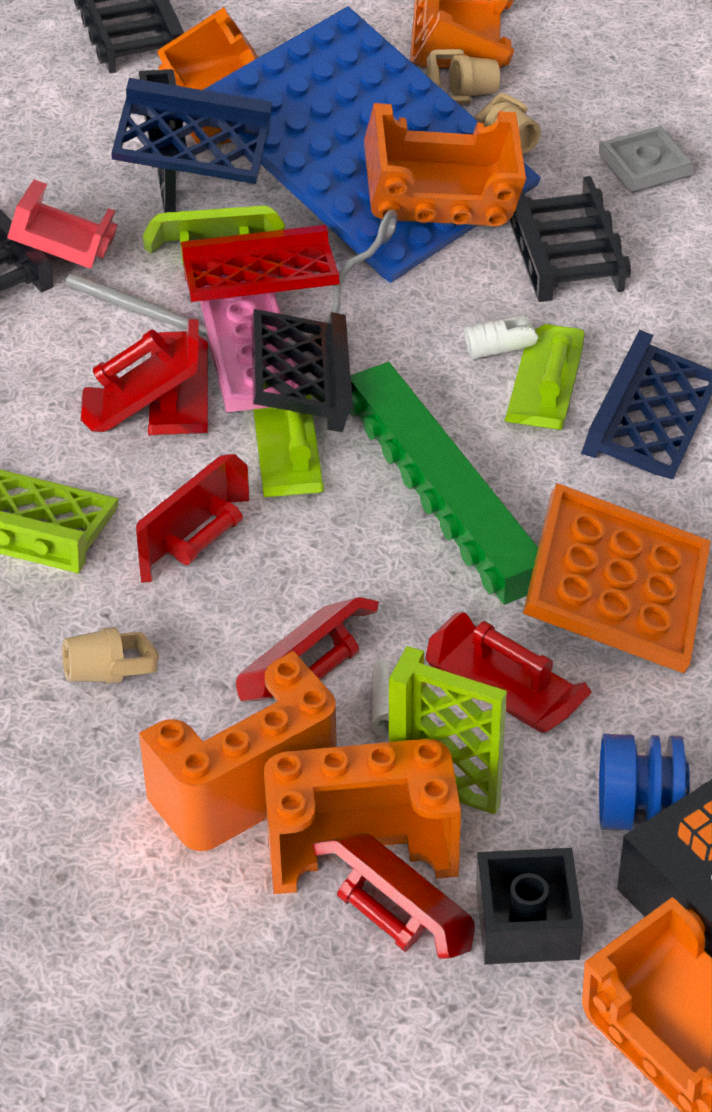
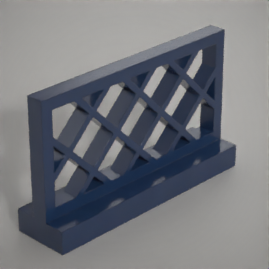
M129 78L126 87V99L111 152L112 160L256 184L266 138L269 135L271 126L272 102ZM132 113L150 116L151 119L137 125L130 116ZM173 120L185 122L187 125L173 132L166 122ZM158 126L166 136L151 142L144 133ZM208 126L220 128L223 131L209 138L201 128ZM194 132L202 142L187 148L180 139ZM243 132L259 136L245 144L237 134ZM135 137L144 145V147L136 151L122 148L123 143ZM230 138L237 149L224 155L216 145ZM173 143L180 151L179 154L169 157L162 155L159 149ZM208 149L216 158L209 163L199 162L195 156ZM245 156L252 164L251 170L235 168L231 162Z
M639 329L589 428L581 454L596 458L598 453L602 452L652 474L674 479L712 397V369L651 345L654 335ZM652 360L668 366L670 371L657 374L651 364ZM695 377L708 381L709 384L708 386L693 389L687 378ZM677 381L683 391L669 393L663 383ZM653 386L659 396L645 398L639 388ZM689 400L696 409L695 411L681 413L676 403ZM665 405L671 416L657 418L652 408ZM641 410L647 421L633 423L627 413ZM677 425L684 436L669 438L664 428ZM653 430L659 441L645 444L639 433ZM629 435L635 446L626 448L612 441L614 438ZM665 450L672 459L671 465L655 460L651 453Z

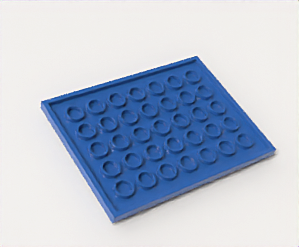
M349 6L203 89L205 91L272 102L271 126L269 135L266 138L261 165L358 255L367 251L374 243L382 219L375 217L371 212L364 138L373 104H392L394 118L396 120L399 117L406 118L407 130L473 134L478 122ZM243 132L237 134L245 144L259 136ZM524 163L526 181L523 191L525 194L539 185L541 177ZM397 220L392 238L386 244H382L371 257L364 261L382 278L392 283L477 225Z

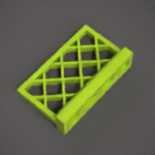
M0 470V554L79 574L86 562L85 553L111 519L118 507V498ZM17 487L28 489V492L11 496L7 491ZM54 496L65 499V501L49 505L44 500ZM36 503L37 505L36 508L19 511L17 508L18 506ZM91 505L102 508L99 511L84 514L81 510ZM8 509L10 513L3 512L2 510ZM68 512H72L75 516L58 521L54 517ZM45 518L47 522L39 521V519ZM83 528V530H84L85 532L79 531V530H75V529Z
M406 646L389 677V742L418 739H434L442 742L448 747L452 756V762L466 774L460 777L455 774L459 802L496 815L501 804L507 691L424 665V651ZM427 683L440 687L447 695L439 698ZM474 698L492 704V709L483 712L471 699ZM457 704L468 717L460 719L449 707ZM434 712L446 725L438 727L427 715ZM479 727L490 739L481 741L470 729ZM456 734L467 746L459 748L448 736ZM477 756L488 768L480 770L469 758ZM476 784L486 796L474 793L469 786Z

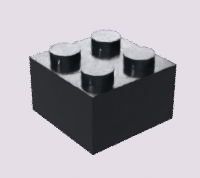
M572 848L477 852L476 891L484 965L580 960L583 921Z

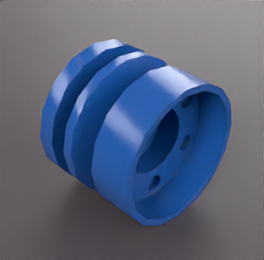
M602 734L599 762V820L601 830L631 831L637 810H645L647 821L690 793V769L685 755L682 736L669 735L666 756H662L659 735H651L646 755H638L633 734Z

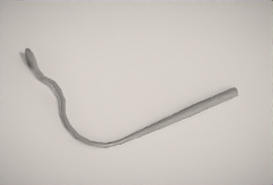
M391 209L384 215L377 237L370 248L349 259L339 273L340 285L333 286V307L325 323H328L331 312L338 313L340 309L341 286L347 273L355 264L371 257L382 244H386L392 238L397 225L396 210ZM72 272L66 279L68 287L141 315L187 330L189 318ZM199 323V334L208 337L205 325ZM313 334V335L309 336V338H313V337H316V336H318V335Z

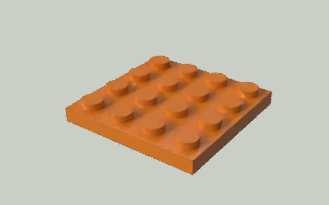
M556 483L551 492L523 614L684 673L691 663L711 541Z

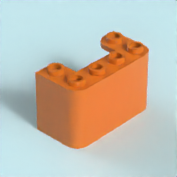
M373 104L364 138L370 206L371 212L375 217L383 219L389 210L394 209L397 212V220L489 225L493 227L501 226L512 218L526 181L516 112L498 111L497 121L492 125L484 127V123L477 122L473 134L409 131L407 130L406 118L399 117L398 120L394 118L392 104Z
M294 651L272 662L265 671V685L277 702L207 740L202 741L191 726L177 719H167L158 722L139 732L147 799L181 842L189 849L196 851L213 849L267 819L264 766L269 758L275 754L287 751L337 747L336 700L328 688Z
M418 739L287 751L275 754L266 762L264 766V786L273 894L297 892V882L301 875L307 871H318L317 855H314L313 843L360 833L372 835L383 845L407 843L410 862L421 860L428 863L433 868L436 879L459 877L461 808L452 756L448 747L442 742L434 739Z

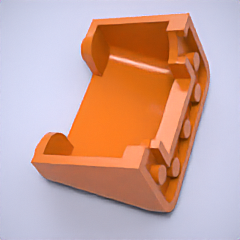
M415 0L410 61L422 68H427V57L433 50L462 49L464 50V55L495 59L499 64V69L502 65L506 67L513 57L514 48L511 47V39L504 36L500 39V15L504 8L508 10L514 0ZM436 59L439 68L450 69L452 59Z
M225 7L157 50L163 63L158 66L159 70L174 69L177 86L199 90L207 88L259 58ZM208 126L201 128L209 138L223 131L220 128ZM194 132L191 133L192 138L197 144L202 142ZM229 138V139H227V140H225V141H223V142H221V143H219V144H217V145H221V144H225V143H230V142H232V141H231L230 138Z
M671 897L585 961L582 1006L589 1021L681 1112H712V958L704 951L705 925L696 912L691 909H685L678 901Z

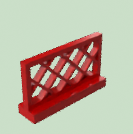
M326 225L181 242L184 275L191 302L340 285L339 272L329 245ZM261 270L264 271V273H257V271ZM221 275H226V276H228V277L222 278V277H220V276H221Z

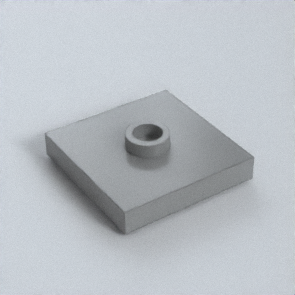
M662 126L599 143V154L630 192L690 176L694 173V163Z

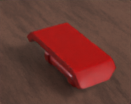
M188 319L186 334L170 345L155 330L151 329L143 334L142 339L106 363L101 362L95 366L93 374L104 388H83L80 420L91 431H108L193 376L197 371L199 320ZM149 352L155 354L120 378L116 375Z
M187 331L157 333L170 345L185 335ZM199 336L196 373L149 404L148 435L208 433V341Z
M236 454L217 457L138 521L136 535L141 583L152 582L151 566L166 553L174 556L182 564L189 565L197 559V554L227 529L235 527L243 520V515L239 508L230 503L249 501L250 493L248 465ZM212 515L216 516L214 520L187 542L183 540Z
M357 597L322 607L239 673L236 679V688L240 700L261 701L271 699L273 695L265 685V671L267 667L275 660L292 651L301 656L327 634L330 635L335 646L309 667L319 680L345 659H351L359 652V646L342 622L349 616H366L377 613L379 601Z
M465 612L455 613L429 638L425 659L431 667L506 690V712L541 733L548 732L566 720L592 693L585 682L572 684L551 672L553 660L544 655L539 656L496 631L495 627L486 621H482L476 627Z
M360 833L312 844L315 856L335 853L353 868L339 888L337 897L346 904H352L395 940V945L402 951L406 952L418 941L424 928H427L434 934L436 951L440 959L454 958L471 951L475 932V924L471 915L375 837L368 833ZM366 879L412 916L407 925L362 889Z

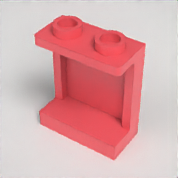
M33 179L16 206L7 238L91 269L97 257L104 259L109 244L111 245L118 227V224L112 222L115 210L108 208L101 223L97 224L42 203L47 184Z

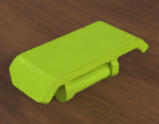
M265 205L159 213L149 222L143 234L144 249L152 254L167 241H180L181 246V242L194 239L285 230L286 225L276 211Z
M544 324L534 329L539 337L536 344L528 348L525 347L523 350L504 422L563 431L583 351L585 332L578 328Z
M311 394L305 396L307 399L311 400ZM272 407L253 409L263 497L324 492L313 415Z

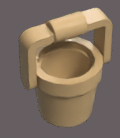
M462 49L433 50L427 57L426 75L440 88L441 79L436 59H452L449 70V83L453 96L450 97L459 105L470 104L471 97L495 94L499 89L500 69L495 59L469 57L464 55V50Z
M505 93L498 94L474 117L478 122L484 123V127H487L497 121L498 111L516 112L523 154L534 149L540 139L541 129L539 124L525 114L528 111L527 106Z
M116 627L102 628L97 632L64 638L62 643L63 669L68 682H106L107 684L121 683L123 676L148 674L157 671L159 653L152 642L141 632L119 634ZM136 648L140 655L137 658L124 659L123 650Z

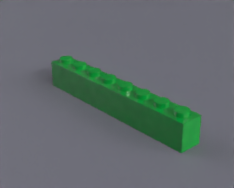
M389 361L351 375L352 404L349 410L350 414L360 417L367 436L371 440L376 439L380 443L386 461L389 464L395 463L400 469L401 477L408 489L414 488L417 491L425 512L429 515L434 514L437 517L445 538L449 541L454 540L457 543L465 564L468 567L474 566L477 569L485 590L489 594L495 593L503 605L527 596L538 551L537 545Z

